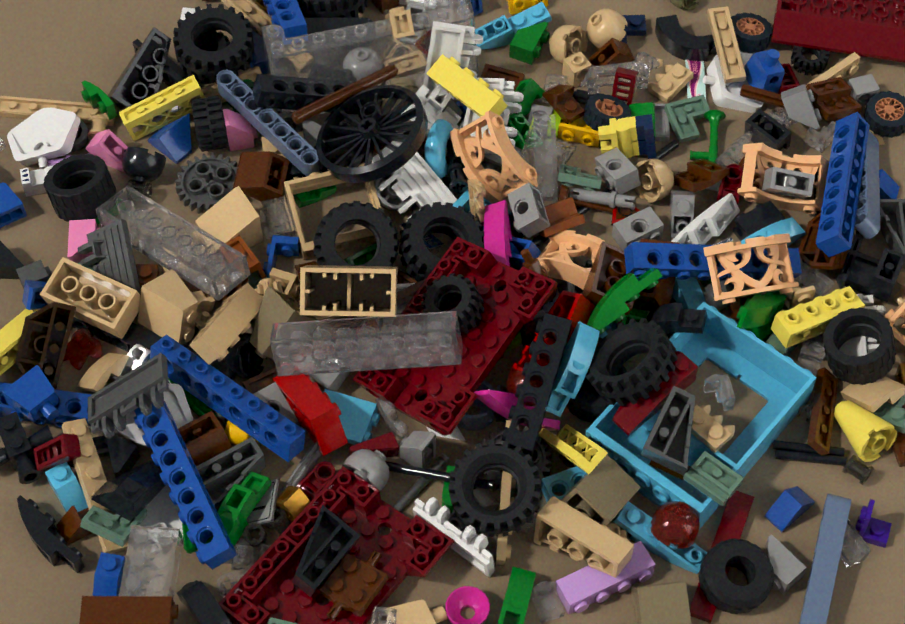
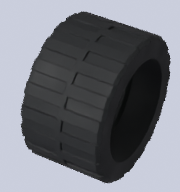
M79 154L63 159L56 163L44 178V188L56 214L60 219H64L67 222L69 220L94 219L104 214L116 200V187L105 161L97 155Z
M851 308L838 313L826 325L825 332L823 333V345L828 366L840 380L854 385H866L867 383H874L882 379L890 372L896 360V347L890 322L881 313L872 309ZM858 336L872 337L880 342L873 352L864 356H849L839 351L846 341Z

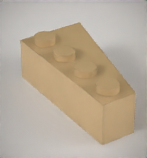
M246 283L221 303L222 306L214 312V316L207 321L206 326L200 330L190 343L191 348L208 365L216 359L220 362L229 353L227 348H232L240 340L238 335L240 333L244 334L252 326L249 322L257 319L263 298L249 283Z
M552 496L536 516L533 541L536 544L541 545L543 542L549 544L550 550L557 553L560 550L565 551L575 561L586 560L589 567L615 578L632 559L633 543L627 538L614 533L607 526L594 521L587 514L574 509L563 500Z

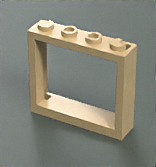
M329 171L324 173L314 172L302 178L293 177L294 180L284 182V191L297 237H299L303 260L316 257L313 251L314 241L306 243L293 195L345 183L335 178ZM364 182L370 203L377 209L381 208L374 182ZM366 228L337 235L335 247L336 251L339 252L377 242L374 234Z

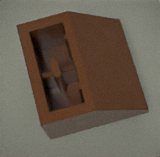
M271 151L242 152L233 189L239 186L245 195L271 206L282 196L289 160Z
M212 411L178 428L196 466L232 448L222 425Z

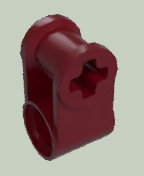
M729 164L726 166V168H729V173L720 183L717 201L732 193L738 205L740 195L737 193V190L741 188L743 168L738 164Z
M320 462L296 487H299L307 498L312 501L336 475L334 466L330 462ZM323 474H331L328 478H321Z

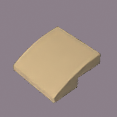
M107 353L86 371L77 387L84 391L98 392L104 388L110 376H120L129 356Z
M883 377L874 383H867L866 385L850 384L841 391L844 399L850 400L874 413L885 402L896 403L905 394V385L888 377Z

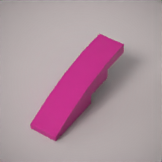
M503 200L485 206L484 249L490 251L497 261L510 266L509 259L512 258L510 241H512L507 201Z
M490 389L474 391L478 396V400L507 419L511 406H516L518 398L513 393ZM525 404L523 405L526 409L529 410L535 408L533 406H527ZM544 418L540 430L543 428L548 431L560 430V420Z

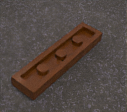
M825 367L817 370L807 442L821 456L829 454L838 388V379Z

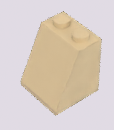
M239 186L235 187L195 220L197 228L194 231L199 242L203 241L206 245L204 248L210 258L218 259L217 253L223 251L221 246L239 235L249 248L263 242L260 216Z
M171 269L142 286L137 323L161 337L167 334L183 345L195 335L194 328L197 318L198 301L178 274Z

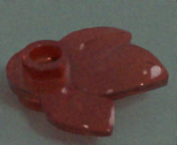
M85 328L78 329L73 333L71 341L67 343L63 360H70L71 365L80 370L88 356L92 358L102 357L101 342L93 338L92 333Z

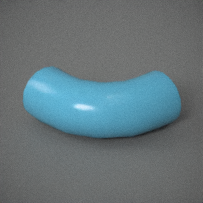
M438 119L434 122L427 134L425 143V162L439 178L447 175L446 145L451 137L450 131L453 130L451 124L443 119Z

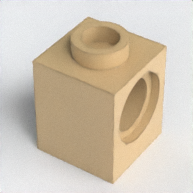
M581 51L563 59L562 75L570 85L576 88L591 80L592 64Z

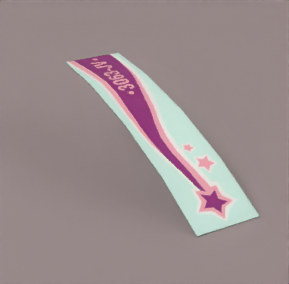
M685 60L686 68L691 70L694 76L687 83V98L704 95L706 99V87L703 83V77L705 76L704 61Z

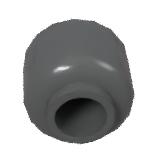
M726 280L720 281L722 292H730L734 289V284L724 285ZM712 283L705 286L703 295L709 306H714L718 311L731 306V303L722 305V301H714L715 296Z

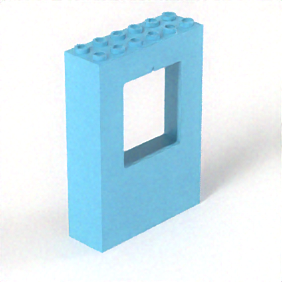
M703 302L697 308V310H706L707 312L703 334L675 332L669 340L676 348V351L685 354L698 368L705 360H709L735 379L741 377L739 381L762 396L768 402L723 454L719 451L714 453L691 433L688 465L692 466L701 454L706 451L736 473L745 477L773 444L774 440L779 437L810 400L817 377L808 369H803L794 363L790 357L776 351L771 344L757 338L753 332L738 328L735 320L727 318L714 306H709ZM618 402L615 405L610 404L586 430L585 436L591 441H600L603 444L601 447L608 452L607 455L615 460L640 486V489L637 491L696 534L720 504L687 481H683L649 465L651 460L641 455L642 449L661 411H658L628 436L612 421L620 405Z

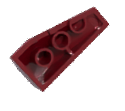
M680 351L674 352L677 355V361L672 362L675 370L668 372L667 375L670 379L667 382L662 381L660 383L661 389L658 392L653 390L649 393V398H638L637 403L633 405L630 401H627L625 406L618 408L612 421L628 436L663 408L673 386L685 390L695 382L698 366Z

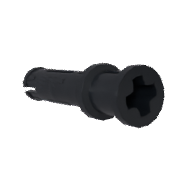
M450 137L446 145L449 161L447 175L451 180L449 187L452 192L460 193L468 189V182L462 170L465 166L462 164L461 157H456L455 152L453 153L454 149Z

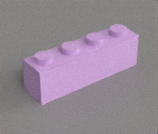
M639 541L634 544L632 559L616 578L588 565L557 580L555 592L568 614L573 612L580 613L596 601L601 603L617 591L622 593L638 581L642 583L649 580L654 573L655 563L643 543Z

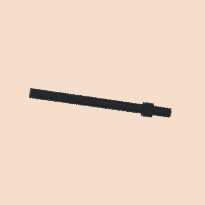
M385 461L390 472L450 482V473ZM478 477L474 484V489L494 490L495 481Z

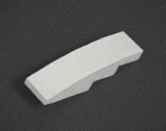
M730 193L711 205L690 222L671 242L705 245L712 236H720L740 212L733 194Z

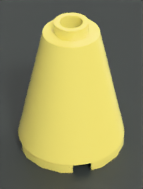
M850 400L841 401L836 405L834 417L857 456L862 461H874L881 457L878 453L883 449L888 451L897 437V431L891 423Z

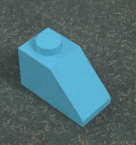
M67 462L45 472L51 488L66 513L73 505L77 512L88 508L83 490Z

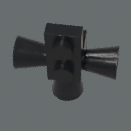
M17 412L1 417L0 436L5 447L0 448V467L11 460L14 469L18 471L21 484H30L37 481L41 477L42 472L37 471L33 451L34 448L53 439L48 425L27 438Z

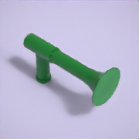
M720 110L705 112L704 118L710 122L709 152L690 150V160L706 159L718 164V127L720 121L726 117L724 112Z

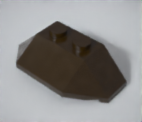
M53 301L25 318L15 360L23 375L38 365L55 390L57 389L76 306Z

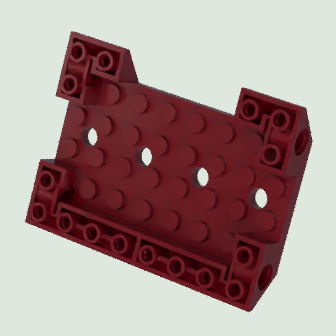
M777 0L771 42L845 54L855 52L859 56L905 63V0Z
M457 237L352 380L388 406L443 436L450 435L478 397L474 391H477L522 326L533 320L558 283L522 266L518 271L497 261L490 251ZM451 273H455L456 276L461 274L465 278L470 279L484 301V313H481L482 319L479 325L474 329L471 327L467 334L462 332L461 336L458 337L454 334L452 337H448L445 333L442 335L435 330L424 315L423 308L421 307V302L424 301L422 296L423 293H427V286H432V281L435 279L437 281L440 280L442 275L449 277ZM502 285H506L503 291H498ZM461 299L451 302L445 311L457 307ZM454 357L450 364H445L449 358ZM423 394H427V397L423 401H419V398Z
M343 466L218 604L233 624H268L270 617L297 624H366L407 576L424 578L453 545L454 540L417 515L411 520L381 500L380 491ZM322 505L360 535L356 545L348 554L364 561L368 560L374 550L382 555V558H380L375 567L388 575V581L361 617L351 611L344 610L339 613L335 621L330 620L326 616L334 605L333 602L330 600L326 605H319L317 601L324 597L321 595L320 589L328 578L312 597L292 583ZM381 526L392 529L387 535H381L378 532Z

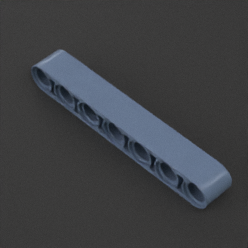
M222 70L217 74L219 94L306 176L320 171V160L317 156V151L272 108L256 107L252 89L234 72Z
M870 130L854 226L865 239L873 238L880 230L879 141Z
M829 493L826 496L799 624L827 623L852 499Z

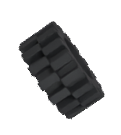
M793 46L791 65L794 64L793 68H798L799 73L805 71L804 75H808V72H811V76L815 75L816 72L820 74L822 70L826 69L830 51ZM810 53L817 56L818 59L810 60L805 58L803 54Z

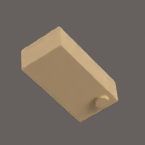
M62 257L39 294L47 304L54 301L76 306L75 318L123 339L139 312L141 296L137 290Z

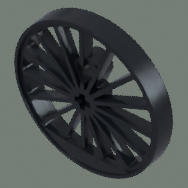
M397 85L376 86L351 96L331 112L318 133L316 151L320 162L335 178L349 183L374 181L398 170L415 155L427 133L428 119L419 97L413 91ZM389 98L381 111V99ZM403 99V101L392 110L397 100ZM411 104L415 105L414 108L404 112ZM360 108L363 120L359 122L349 114ZM416 117V118H415V121L406 122V121H408V120H410V119ZM346 119L358 128L342 127L338 125L342 122V120ZM411 131L409 135L397 134L401 132ZM333 133L347 135L330 139ZM387 140L403 143L397 148ZM380 142L393 152L384 157L378 143ZM375 145L381 160L372 163ZM340 146L327 153L328 148ZM366 154L364 166L358 167ZM342 156V157H341L339 160H337L334 164L330 162V161H332V160H334V159H336V158ZM352 160L349 167H344L349 161Z

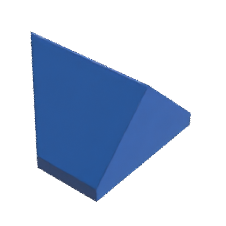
M190 113L162 127L148 139V143L176 164L192 152Z

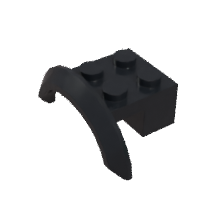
M857 231L844 266L837 277L838 287L843 289L844 286H850L854 290L867 295H873L875 298L888 302L905 260V255L887 248L884 249L880 260L860 253L858 251L864 237Z

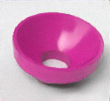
M463 586L455 589L448 596L445 611L452 624H484L489 616L490 603L482 590L472 586ZM471 608L474 610L475 615L471 619H465L460 614L462 609Z

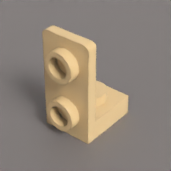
M403 6L389 10V14L385 15V19L390 20L393 39L415 35L410 9L404 10Z
M272 268L269 274L270 278L275 279L278 284L282 285V290L285 294L297 297L300 292L297 275Z
M800 286L793 288L792 293L784 294L787 296L783 306L785 311L794 308L800 303L812 301L816 292L815 287L801 288Z

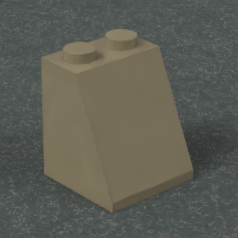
M268 286L249 342L256 348L254 351L264 359L268 357L276 364L281 362L290 365L321 322L313 315H300V302L297 299Z
M606 455L590 474L586 473L561 500L567 502L579 512L587 514L599 524L606 526L640 489V486L615 460Z
M686 582L630 587L637 624H691Z

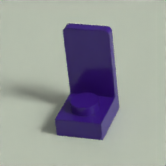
M870 499L867 506H862L860 516H858L855 530L859 531L857 540L885 548L892 523L871 517L875 500Z

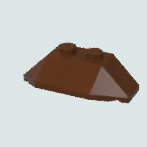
M820 212L807 224L806 235L803 236L799 246L800 259L810 268L842 269L849 250L828 257L816 245Z

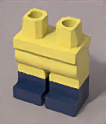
M652 114L620 118L618 120L612 118L609 119L610 125L598 126L602 154L617 147L627 158L638 155H648V159L656 158Z

